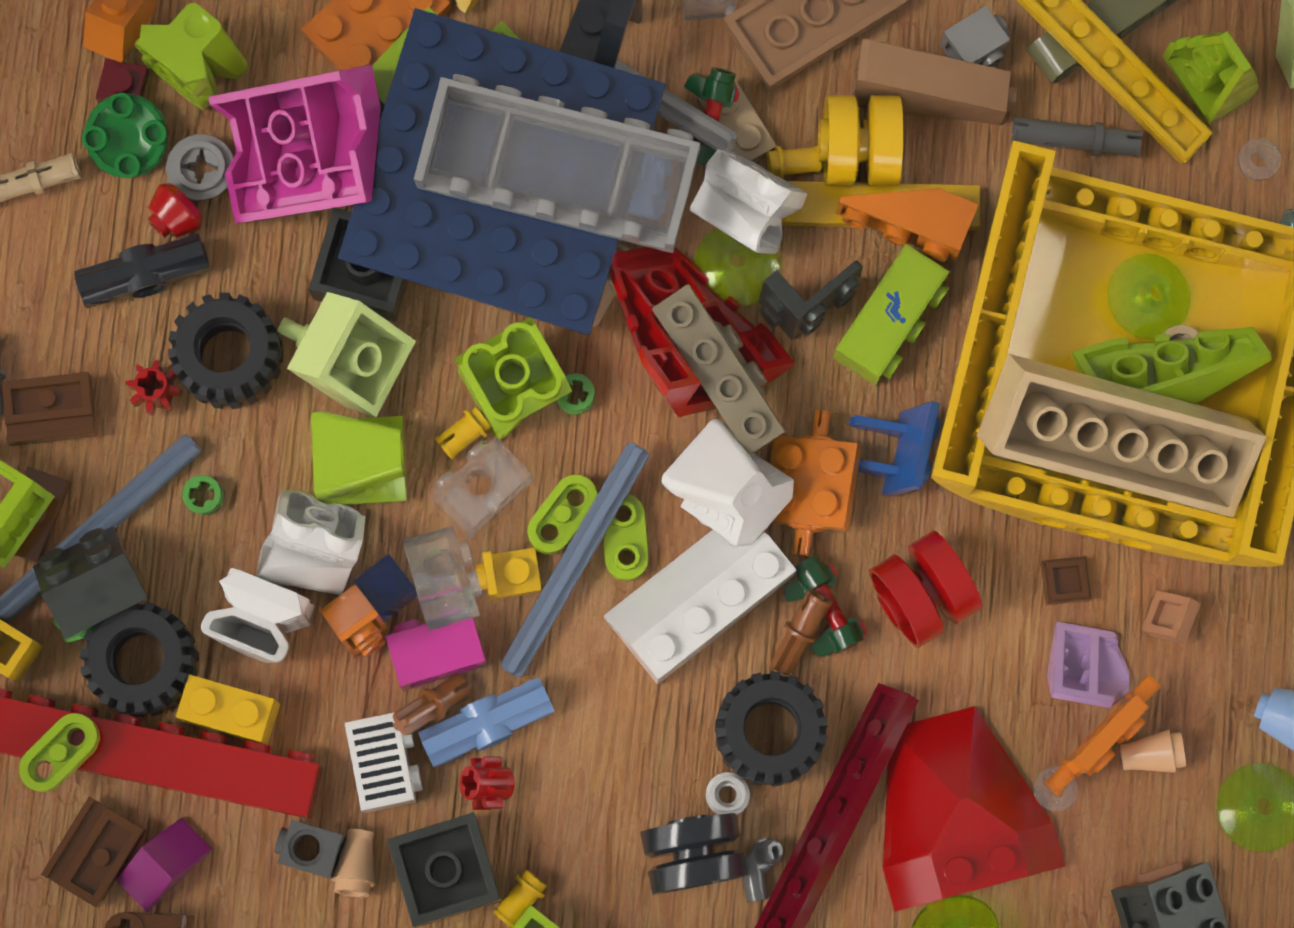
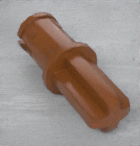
M812 589L806 591L796 614L791 621H787L784 625L787 633L771 661V667L776 671L789 676L794 671L808 643L816 642L817 637L815 634L819 625L833 604L831 600H828V597Z
M454 674L432 690L429 688L421 690L418 693L417 699L393 714L394 729L396 731L399 730L403 735H410L431 721L439 722L445 717L446 711L470 698L471 689L469 685L460 691L454 692L455 688L467 682L465 678Z

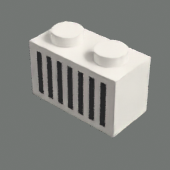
M394 713L345 723L360 807L364 813L417 803L415 792L423 791L418 764L410 766L407 748L414 747L413 734L403 735L399 730L396 731L394 729Z

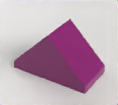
M181 817L143 845L116 881L146 912H149L213 849Z

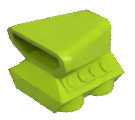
M196 3L186 5L169 25L141 24L140 38L134 43L135 47L143 54L141 59L153 73L195 107L203 111L210 106L208 97L217 95V84L214 76L239 79L248 70L246 59L220 22Z
M531 318L510 324L500 334L483 343L472 345L465 353L454 358L462 381L480 413L492 426L490 430L497 441L507 437L528 415L572 392L566 376Z
M323 411L312 412L314 494L319 499V502L326 504L337 503L347 506L350 504H389L407 501L403 416L350 418Z

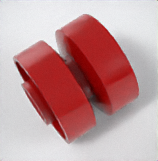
M935 530L908 545L909 558L914 571L896 554L869 569V576L877 592V599L895 628L901 631L916 648H920L944 632L937 607L955 624L962 622L983 608L980 594L964 564L949 543Z

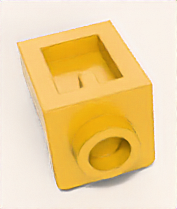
M535 548L492 554L491 551L482 552L484 563L476 564L479 590L488 589L490 601L541 593L542 588Z

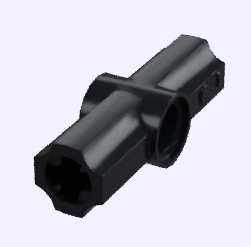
M195 234L159 246L154 244L133 246L120 252L116 259L76 270L74 273L83 304L86 308H91L127 296L132 298L152 296L164 291L167 288V284L211 270L202 239L199 234Z

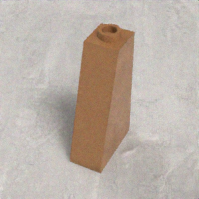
M862 39L854 69L852 95H855L858 107L867 108L871 95H900L903 113L1001 125L1006 112H1013L1016 87L1009 86L1011 71L874 40Z

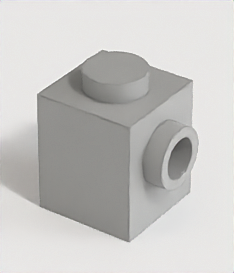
M986 5L945 30L939 46L949 58L994 68L1005 58L1003 54L1010 41L1008 37L1010 33L1001 16L998 14L993 16Z

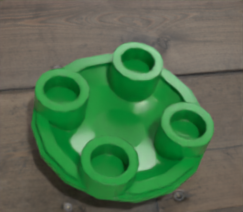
M117 93L105 98L93 108L85 123L82 142L88 151L89 157L99 169L114 177L135 178L149 173L161 162L168 147L169 131L163 114L154 103L139 95Z

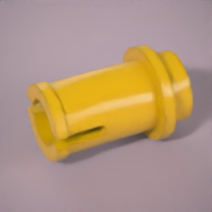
M775 146L774 151H767L768 172L784 179V175L821 172L822 162H819L818 146L782 150L781 146Z
M476 406L469 412L465 409L463 411L465 415L434 438L451 460L481 435L484 438L488 436L485 432L492 426Z
M525 870L522 876L517 874L514 877L517 882L498 908L493 911L500 920L511 928L514 927L527 908L535 903L538 897L541 899L545 897L543 891L547 885L528 870Z

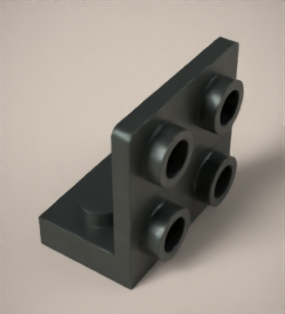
M1208 862L1198 863L1155 881L1122 885L1111 890L1122 928H1228Z

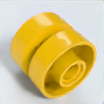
M826 95L823 119H819L818 159L819 162H823L825 186H853L857 178L859 162H865L866 177L870 186H899L903 158V110L900 95H871L867 105L866 119H862L861 128L859 107L855 95Z

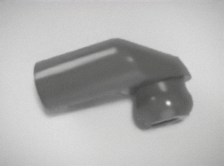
M763 838L755 842L744 856L748 876L742 878L747 903L769 899L764 876L783 856V847L776 839Z

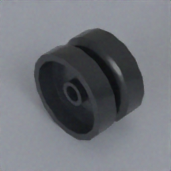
M736 813L708 817L707 814L669 821L667 825L640 832L644 855L651 858L673 855L674 860L653 866L648 872L652 895L685 890L748 876L744 853L738 850L715 853L714 849L715 846L734 842L740 836Z

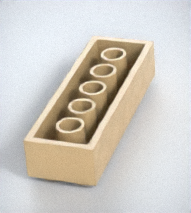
M1009 353L977 435L989 451L996 456L1229 517H1234L1267 437L1247 418Z

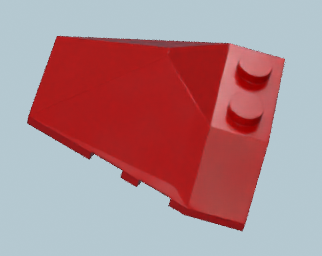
M650 247L615 252L609 274L641 363L677 417L717 409L701 385L700 380L689 367L652 310L653 307L687 284L691 286L713 321L720 322L723 327L730 324L743 343V346L738 349L747 364L753 360L767 380V383L762 385V387H765L793 366V360L772 332L761 322L755 327L737 310L741 304L732 296H729L726 300L723 299L707 284L711 278L676 247H674L673 253Z
M975 706L907 724L887 764V797L882 870L894 912L1065 867L1053 822Z

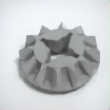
M205 134L186 137L173 147L166 163L168 180L189 199L195 200L198 203L202 200L217 199L220 193L228 189L225 172L233 160V155L227 145L216 137ZM202 153H204L208 167L215 170L205 172L204 178L201 179V184H199L195 172L188 170V168L198 166L199 159L202 158Z

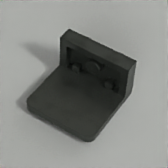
M858 260L854 261L806 302L779 271L775 270L763 280L758 303L761 305L759 312L771 327L776 328L780 326L791 340L801 332L807 337L825 321L822 316L833 305L839 310L857 294L855 289L861 283L859 277L863 265Z

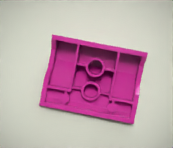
M372 65L208 97L210 106L230 120L236 148V155L225 172L235 224L372 201L381 111Z

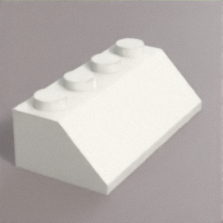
M712 530L603 617L658 685L791 580L796 573V569L764 531L752 545L735 546L730 544L718 532Z

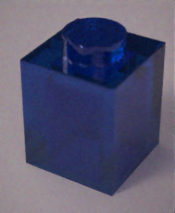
M389 554L354 580L356 586L384 622L419 596L416 588Z

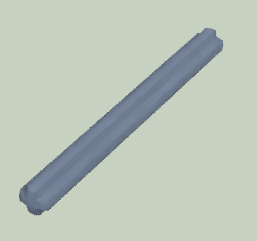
M182 435L54 549L62 548L65 550L79 543V539L84 534L97 528L105 530L113 526L116 529L194 460L201 452L200 447L190 436ZM33 568L0 596V619L7 623L13 620L41 595Z
M629 442L623 449L500 662V666L508 673L516 677H522L649 459V453L642 447Z

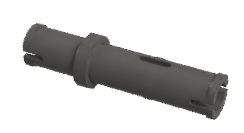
M1014 116L1013 134L1011 136V143L1014 140L1033 145L1091 151V156H1100L1102 152L1138 158L1142 142L1140 140L1142 138V130L1104 127L1102 122H1095V125L1091 126L1022 118L1019 116Z

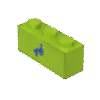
M905 244L835 349L833 359L874 386L877 385L882 376L890 380L903 360V357L897 353L905 341L913 345L927 324L921 320L922 315L928 306L936 310L950 288L944 285L949 271Z

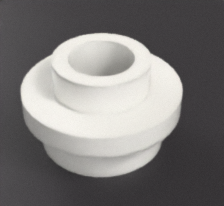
M730 772L721 773L713 777L709 782L705 794L706 802L709 808L717 815L736 813L738 815L749 803L750 790L746 781L737 774ZM723 787L734 789L736 799L732 803H724L719 798V791Z

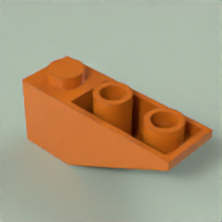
M93 0L85 11L84 48L123 63L134 48V43L140 38L141 24H148L158 0Z
M940 188L841 196L836 214L842 216L843 222L851 227L865 230L867 227L882 232V237L891 243L905 246V244L909 243L922 248V253L933 260L945 262L949 259L955 262L979 204Z
M356 584L319 610L354 658L360 653L367 657L386 643L383 636L390 632Z

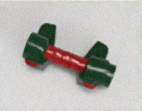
M712 67L710 75L693 73L688 77L684 85L687 90L707 102L704 113L717 122L720 120L723 107H731L732 103L736 102L739 97V90L736 82H734L736 74L722 68ZM693 137L692 141L700 143L696 163L706 165L716 150Z
M818 555L796 565L795 569L798 573V579L787 584L783 590L786 602L803 600L808 589L825 595L829 598L828 600L833 602L825 615L830 627L810 647L815 656L824 658L835 651L838 654L864 640L863 636L866 634L863 622H858L854 617L846 619L831 591V588L836 583L835 576L837 572L831 564L821 562Z

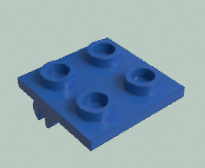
M931 401L899 413L898 422L860 415L850 417L849 426L898 438L892 465L860 459L858 472L885 478L881 495L891 497L921 489L922 485L927 481L931 471V460L928 459L931 442H934L937 438L941 426V419L937 417L940 403Z

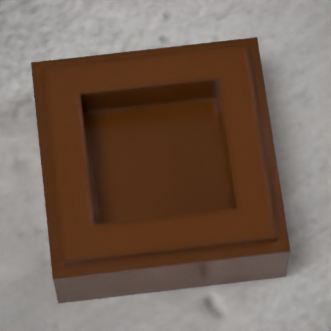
M1086 556L1043 560L1041 562L1046 606L1091 600Z

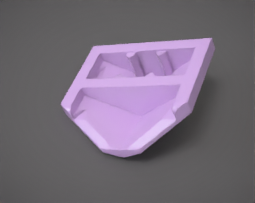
M1056 622L1047 672L1051 697L1106 708L1113 707L1129 693V669L1118 647L1116 633Z

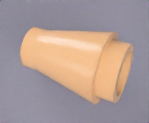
M1167 729L1131 743L1120 744L1123 771L1144 770L1176 773V768L1186 767L1181 732L1170 733V730Z
M362 829L347 830L346 841L331 878L335 882V893L350 897L370 896V889L375 886L373 832Z

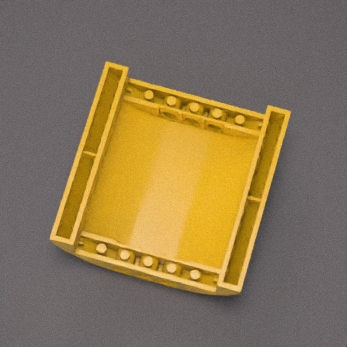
M1013 140L931 478L945 489L987 508L1034 523L1100 540L1201 562L1247 567L1282 566L1294 517V227L1054 168L1052 166L1056 151ZM1176 325L1190 326L1198 333L1200 331L1253 327L1271 353L1272 361L1196 404L1247 418L1267 436L1234 517L996 456L989 451L977 436L1008 353L1077 372L1072 351L1116 338H1128L1129 344L1155 342V335H1163L1166 330Z

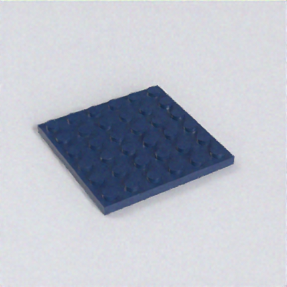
M415 8L379 122L372 201L354 204L338 259L590 336L619 242L618 239L417 188L414 176L440 78L452 79L454 74L464 75L478 80L479 87L495 90L497 85L508 86L521 91L522 98L538 101L539 96L555 98L565 103L564 108L581 112L582 107H589L601 110L608 114L607 119L624 123L625 118L638 119L650 124L649 130H653L666 84ZM450 104L433 169L483 182L501 116ZM514 120L497 186L604 212L620 147ZM633 151L617 212L618 217L626 218L645 153Z

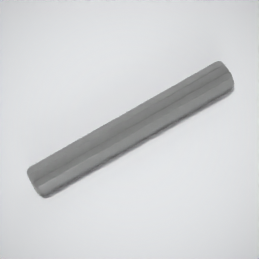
M617 60L615 69L645 77ZM665 89L658 115L685 132L692 134L693 137L716 151L718 149L732 151L737 141V135L734 131Z

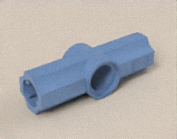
M538 677L518 687H514L512 690L499 696L492 694L460 709V714L420 731L418 734L433 767L436 768L472 750L477 749L481 751L513 736L514 731L555 713Z

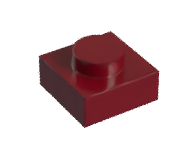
M105 58L95 99L100 103L105 98L117 93L134 94L143 97L149 75L148 68Z

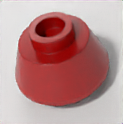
M172 183L160 184L147 207L152 214L147 219L150 225L163 238L171 234L177 239L199 230L202 225L203 216L196 206Z

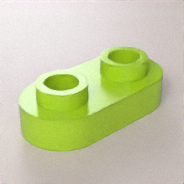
M569 475L563 478L531 518L528 525V538L533 548L538 552L554 555L560 553L569 545L597 496L596 487L591 480L582 475ZM573 492H579L584 496V501L579 506H572L567 500L568 496ZM548 526L555 527L558 530V536L551 541L545 540L541 535L543 529Z
M628 494L620 508L630 510L631 518L626 522H620L614 517L603 537L606 568L612 577L623 582H630L640 578L647 569L649 559L644 507L636 497ZM631 551L635 555L634 562L630 565L620 563L618 556L621 552Z
M76 713L65 715L59 719L22 757L19 764V775L22 782L28 788L38 792H51L59 788L97 749L100 741V732L96 723L92 719ZM81 729L85 734V739L82 744L74 746L70 741L71 734L75 730ZM43 762H50L52 765V773L47 778H41L38 774V768Z

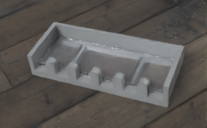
M454 74L452 79L440 78L414 176L418 189L669 253L674 252L700 149V143L692 141V134L676 129H668L667 134L649 130L650 124L633 118H625L624 123L607 119V113L589 107H582L581 112L564 108V102L551 97L539 96L538 101L522 98L521 91L508 86L497 85L495 90L479 87L478 80L464 75Z

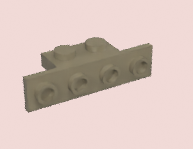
M689 284L652 308L689 367L700 380L701 385L729 428L749 455L786 432L764 399V396L767 395L762 385L767 383L764 374L753 360L747 364L738 350L743 346V343L730 324L723 327L720 322L713 321Z

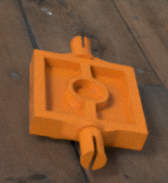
M825 410L814 411L815 416L811 435L802 437L778 436L774 439L770 464L794 479L793 498L771 524L787 525L796 530L791 555L810 558L814 532L818 533L825 530L849 532L862 446L858 443L831 439L829 431L833 413Z
M1146 675L1131 693L1125 695L1126 700L1121 702L1067 759L1061 762L1062 765L1044 782L1046 787L1056 796H1059L1060 792L1075 777L1078 778L1084 773L1088 776H1091L1094 772L1098 773L1114 757L1115 753L1110 748L1115 742L1120 745L1125 739L1128 741L1146 723L1140 716L1149 708L1146 702L1161 688L1159 683L1150 675Z

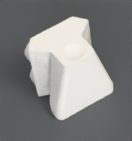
M718 149L706 164L704 182L691 204L690 211L757 253L777 254L783 236L781 219L802 210L807 193L735 152Z
M715 418L706 425L663 474L662 484L671 493L684 499L680 507L696 517L701 524L709 526L718 532L730 544L741 546L752 545L793 498L794 479L756 454L749 455L728 425Z
M281 490L277 500L272 531L265 539L260 550L256 577L271 583L341 595L351 569L358 559L363 542L366 516L361 515L358 511L346 505L319 502L314 496L302 491Z
M230 568L227 577L219 582L223 587L227 601L233 607L208 612L201 623V630L207 636L238 653L263 663H279L285 659L290 647L285 633L311 626L310 617L315 606L309 603L310 600L296 592L241 570Z

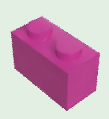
M461 607L450 608L435 614L436 621L423 625L419 624V620L403 622L393 627V634L385 636L399 685L403 691L442 680L454 674H462L487 666L471 610L462 613Z

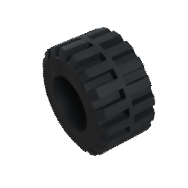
M220 292V299H213L211 294L203 296L204 303L198 307L194 302L186 306L189 312L185 318L180 314L174 321L178 328L176 332L170 331L168 339L172 345V349H168V355L173 363L172 368L176 376L188 392L192 393L197 400L204 404L210 402L214 408L223 409L224 405H230L232 409L241 408V402L248 400L250 405L259 401L256 395L261 391L267 394L272 389L270 381L272 378L278 380L281 373L278 365L279 362H283V351L280 347L282 342L270 317L265 314L263 308L257 303L251 304L247 297L238 295L237 299H234L230 293ZM224 331H238L247 335L250 340V351L246 360L239 367L228 372H214L204 366L202 361L203 351L212 337Z
M145 602V605L137 603L97 623L93 632L86 631L83 638L87 641L86 649L80 648L79 657L84 660V666L80 667L82 676L88 680L89 684L87 687L101 702L123 714H131L134 717H144V714H151L152 716L162 714V709L166 707L172 709L179 704L177 699L183 694L188 675L197 677L198 670L195 668V661H199V653L194 648V643L196 642L193 635L175 615L165 608L158 607L156 604ZM151 635L157 638L163 647L164 658L159 672L151 680L143 684L132 685L126 683L120 678L117 671V656L120 649L128 640L135 636Z
M771 671L770 674H761L760 672L751 675L746 680L742 679L727 693L717 713L715 722L717 749L721 752L727 767H731L741 778L752 781V784L759 786L764 784L773 787L797 780L817 762L826 744L828 720L827 716H824L823 713L824 705L820 698L817 699L814 696V690L808 684L803 685L798 681V677L791 674L787 677L780 675V672ZM762 704H776L784 707L794 717L797 724L796 739L793 745L784 753L765 755L756 751L748 743L745 736V721L749 713Z

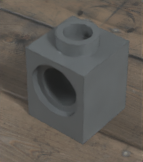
M291 820L289 829L281 828L274 853L280 854L279 864L331 879L346 841V836ZM307 836H314L320 844L319 854L311 861L301 860L297 853L299 842Z

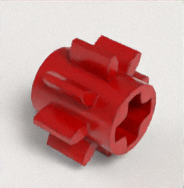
M156 359L150 368L143 369L142 366L137 364L135 367L138 374L135 380H127L125 383L128 388L137 392L130 399L132 405L137 407L145 402L146 412L150 416L155 414L156 408L165 407L166 410L171 412L173 409L170 401L173 395H182L181 389L171 384L177 378L174 370L170 369L163 373L162 364ZM155 380H158L163 387L162 389H155L153 396H150L145 389L146 387H153Z
M483 756V758H471V766H467L462 771L459 780L460 791L465 799L473 800V810L504 808L503 800H508L512 796L515 788V778L511 769L501 767L502 757Z

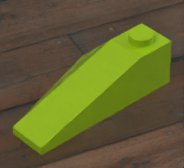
M1228 31L1177 38L1169 43L1162 55L1207 125L1250 101L1259 88L1254 69Z
M1253 327L1200 331L1193 339L1170 340V334L1155 335V342L1129 344L1128 338H1116L1072 351L1073 361L1079 373L1192 404L1199 403L1272 361L1270 351Z

